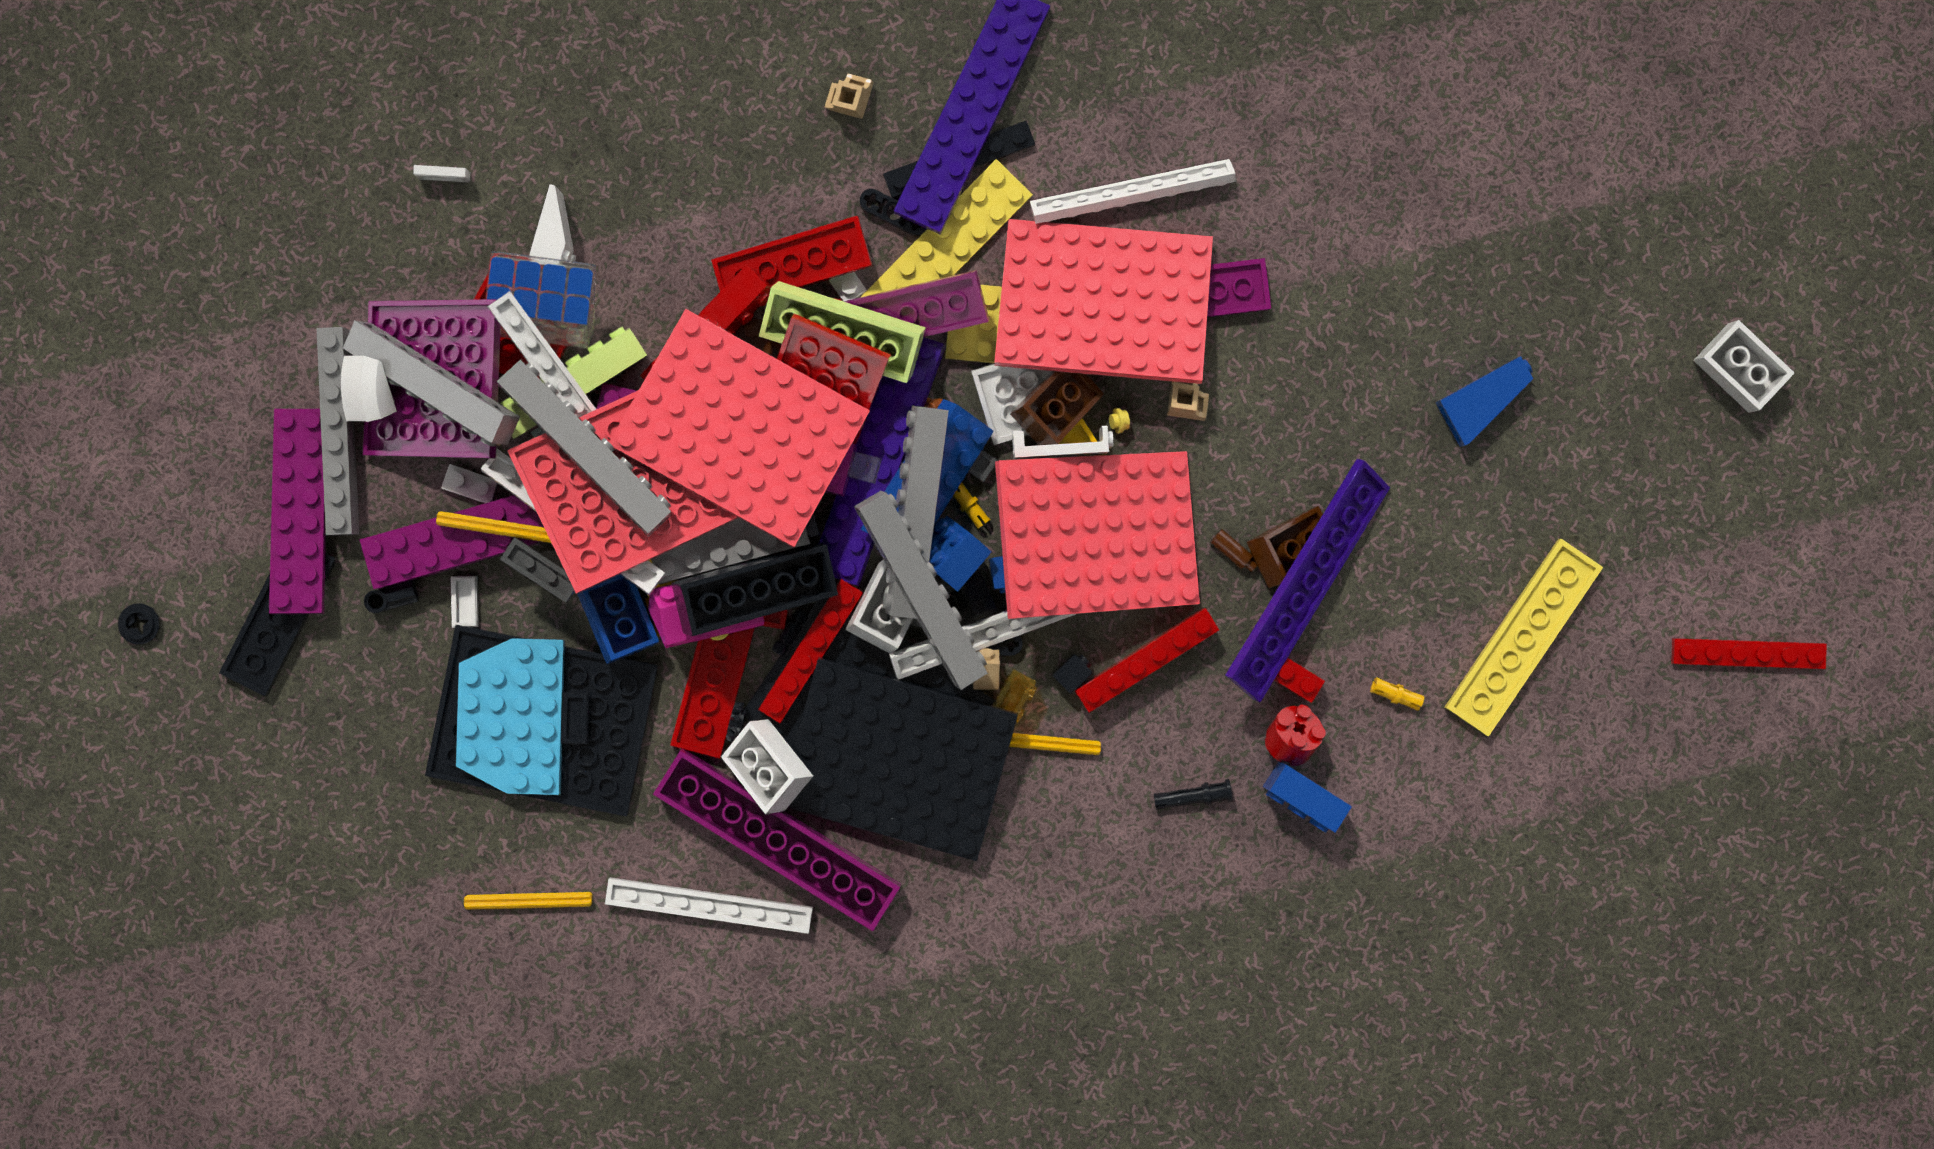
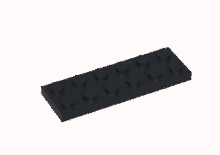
M326 552L325 583L337 561V558ZM270 574L219 674L263 696L269 695L309 614L269 613Z

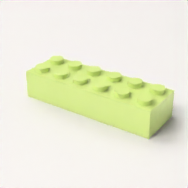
M780 281L771 287L759 337L782 344L793 314H797L890 354L891 356L883 376L907 383L912 377L926 327Z
M623 327L618 328L609 334L612 338L603 344L599 340L587 348L589 353L582 358L577 354L565 362L567 370L585 394L647 356L630 328L626 330ZM510 397L500 403L520 416L512 434L513 439L537 425Z

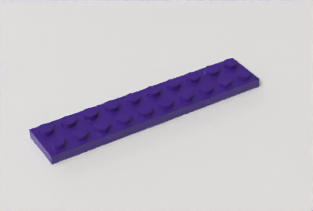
M1039 0L996 1L899 198L894 214L941 235L1050 11V5Z
M923 337L913 375L907 383L885 376L881 379L870 412L856 444L857 448L845 497L836 495L819 544H826L828 547L834 578L843 579L856 586L860 584L874 542L870 535L861 530L863 522L854 506L879 491L884 492L905 460L906 453L903 452V442L909 433V426L906 425L907 413L911 411L912 406L924 407L946 345Z
M1356 459L1225 674L1227 678L1255 701H1262L1390 489L1385 481L1364 460Z

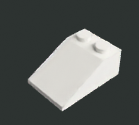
M550 184L528 260L539 263L541 268L546 264L564 266L568 272V269L570 270L574 267L576 255H573L574 250L564 196L556 186Z

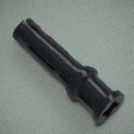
M1229 779L1214 784L1204 782V784H1201V787L1153 794L1156 810L1203 802L1204 804L1211 805L1212 802L1222 800L1233 802Z

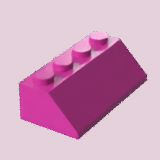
M672 585L655 588L650 594L648 610L665 648L764 625V618L762 616L690 636L682 631Z

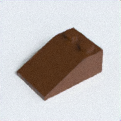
M1053 371L1024 398L1010 415L1038 445H1055L1060 443L1104 393L1086 374Z
M1319 505L1247 541V545L1268 588L1280 585L1323 515Z

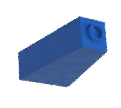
M1521 356L1435 402L1459 447L1469 444L1532 381L1531 373L1533 371L1527 360H1523Z

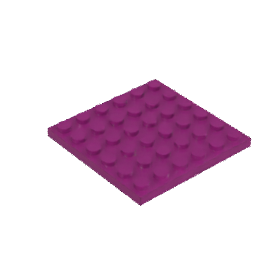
M496 299L369 301L368 323L376 325L498 402L499 385L497 381L499 380L501 325L488 309V306L495 302ZM388 382L397 412L382 419L370 422L364 421L363 455L496 459V446L483 443L480 440L481 436L478 434L466 432L461 428L462 424L459 422H453L444 418L442 411L424 405L425 401L423 399L408 395L405 392L406 388L393 385Z

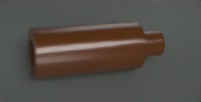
M1223 529L1210 541L1214 547L1240 569L1245 567L1252 572L1256 568L1257 563L1251 559L1253 555Z

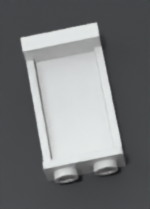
M1102 426L1099 429L1100 442L1025 446L1024 431H1013V460L1106 455L1109 449L1113 447L1112 431L1108 432L1107 426Z

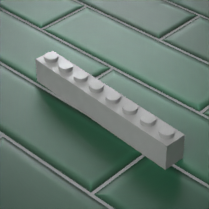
M354 320L343 346V349L352 354L351 356H366L381 361L385 375L388 377V382L406 388L405 392L408 395L423 399L425 401L424 405L442 411L444 418L453 422H459L462 424L461 428L466 432L478 434L481 436L480 440L490 446H496V444L508 445L519 421V415L376 325Z
M344 327L317 328L326 535L331 536L359 535L354 421H346L341 397L344 356H351V353L343 349L350 330Z
M519 360L497 381L499 387L649 537L672 515L669 510L671 504L661 494L656 497L650 491L653 486L643 476L638 478L632 472L634 467L624 457L619 459L613 453L615 448L605 438L600 440L594 434L596 429L588 420L581 421L575 415L578 411L569 401L566 400L563 403L556 396L559 392L549 381L544 384L537 377L540 373L530 362L525 365Z
M912 406L906 418L909 433L903 442V452L906 453L905 463H902L900 466L899 475L900 479L903 480L901 489L897 491L896 501L899 505L898 514L900 518L904 516L910 524L912 530L909 531V534L913 541L917 539L924 550V553L921 555L927 563L930 559L949 410ZM888 568L886 581L889 583V589L883 598V608L886 609V613L890 616L917 619Z
M879 491L854 506L952 682L962 690L988 674L984 667L987 664L980 651L976 652L974 650L972 635L967 629L963 630L959 621L962 618L955 607H950L946 600L950 598L948 592L942 584L938 585L934 578L937 575L934 567L930 562H925L921 555L924 553L921 544L917 539L913 541L909 534V531L912 530L910 524L904 516L900 518L896 510L899 505L891 493L888 495L886 492Z

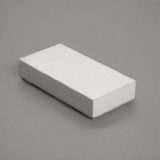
M414 165L413 174L420 180L469 183L471 172L466 168Z
M451 576L452 628H455L456 624L467 627H479L478 576Z

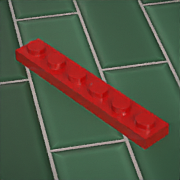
M843 579L837 585L838 595L828 599L758 709L779 723L782 722L814 672L818 658L824 656L863 595L862 591Z
M1672 638L1671 664L1826 669L1827 644Z

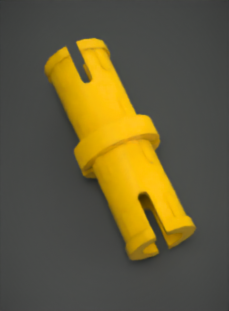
M961 482L958 487L960 492L956 490L953 497L960 504V510L962 512L965 511L976 528L979 529L983 524L977 516H980L985 524L991 519L978 505L976 496L972 497Z
M1378 677L1374 679L1371 685V693L1390 699L1391 703H1400L1417 711L1423 705L1424 696L1404 689L1403 685H1394Z

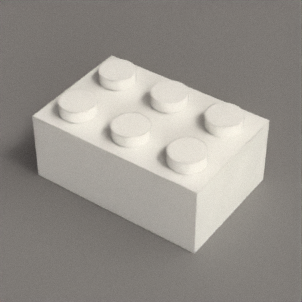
M1739 320L1728 323L1693 360L1748 413L1761 410L1794 374L1779 357Z
M882 560L878 563L845 630L888 653H892L899 648L913 618L890 616L886 613V609L883 608V598L885 593H888L889 583L886 581L888 567L885 561Z
M769 719L749 721L721 756L765 814L785 811L813 777Z

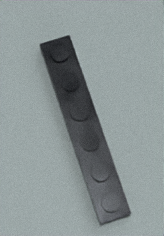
M1027 120L989 134L973 169L993 162L995 159L998 160L1035 146ZM918 161L883 173L892 198L901 196Z

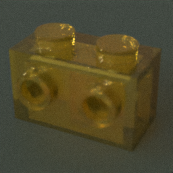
M1012 667L992 706L1017 712L1016 723H1018L1025 710L1022 707L1026 699L1030 701L1037 690V687L1034 686L1036 683L1035 679Z

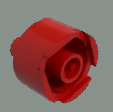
M1303 704L1289 706L1282 709L1268 727L1265 745L1268 752L1280 762L1284 760L1289 762L1291 766H1299L1311 758L1322 743L1326 731L1321 721L1312 713L1308 706Z

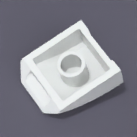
M344 356L341 372V397L346 421L370 422L397 412L382 362L366 356Z

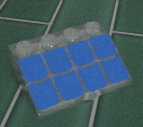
M491 251L486 299L498 300L510 291L548 343L588 348L594 335L596 264ZM501 326L500 337L510 338Z

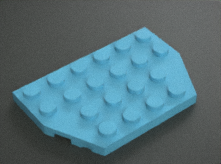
M512 638L459 663L456 767L507 794H561V730L565 640Z

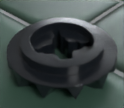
M142 603L132 604L126 607L119 616V632L126 641L132 644H146L157 637L156 634L161 628L159 625L160 616L157 615L154 608ZM137 616H139L140 620L149 621L143 625L142 631L140 628H130V626L137 622Z
M737 702L733 707L726 735L729 742H733L743 729L747 712L743 702Z

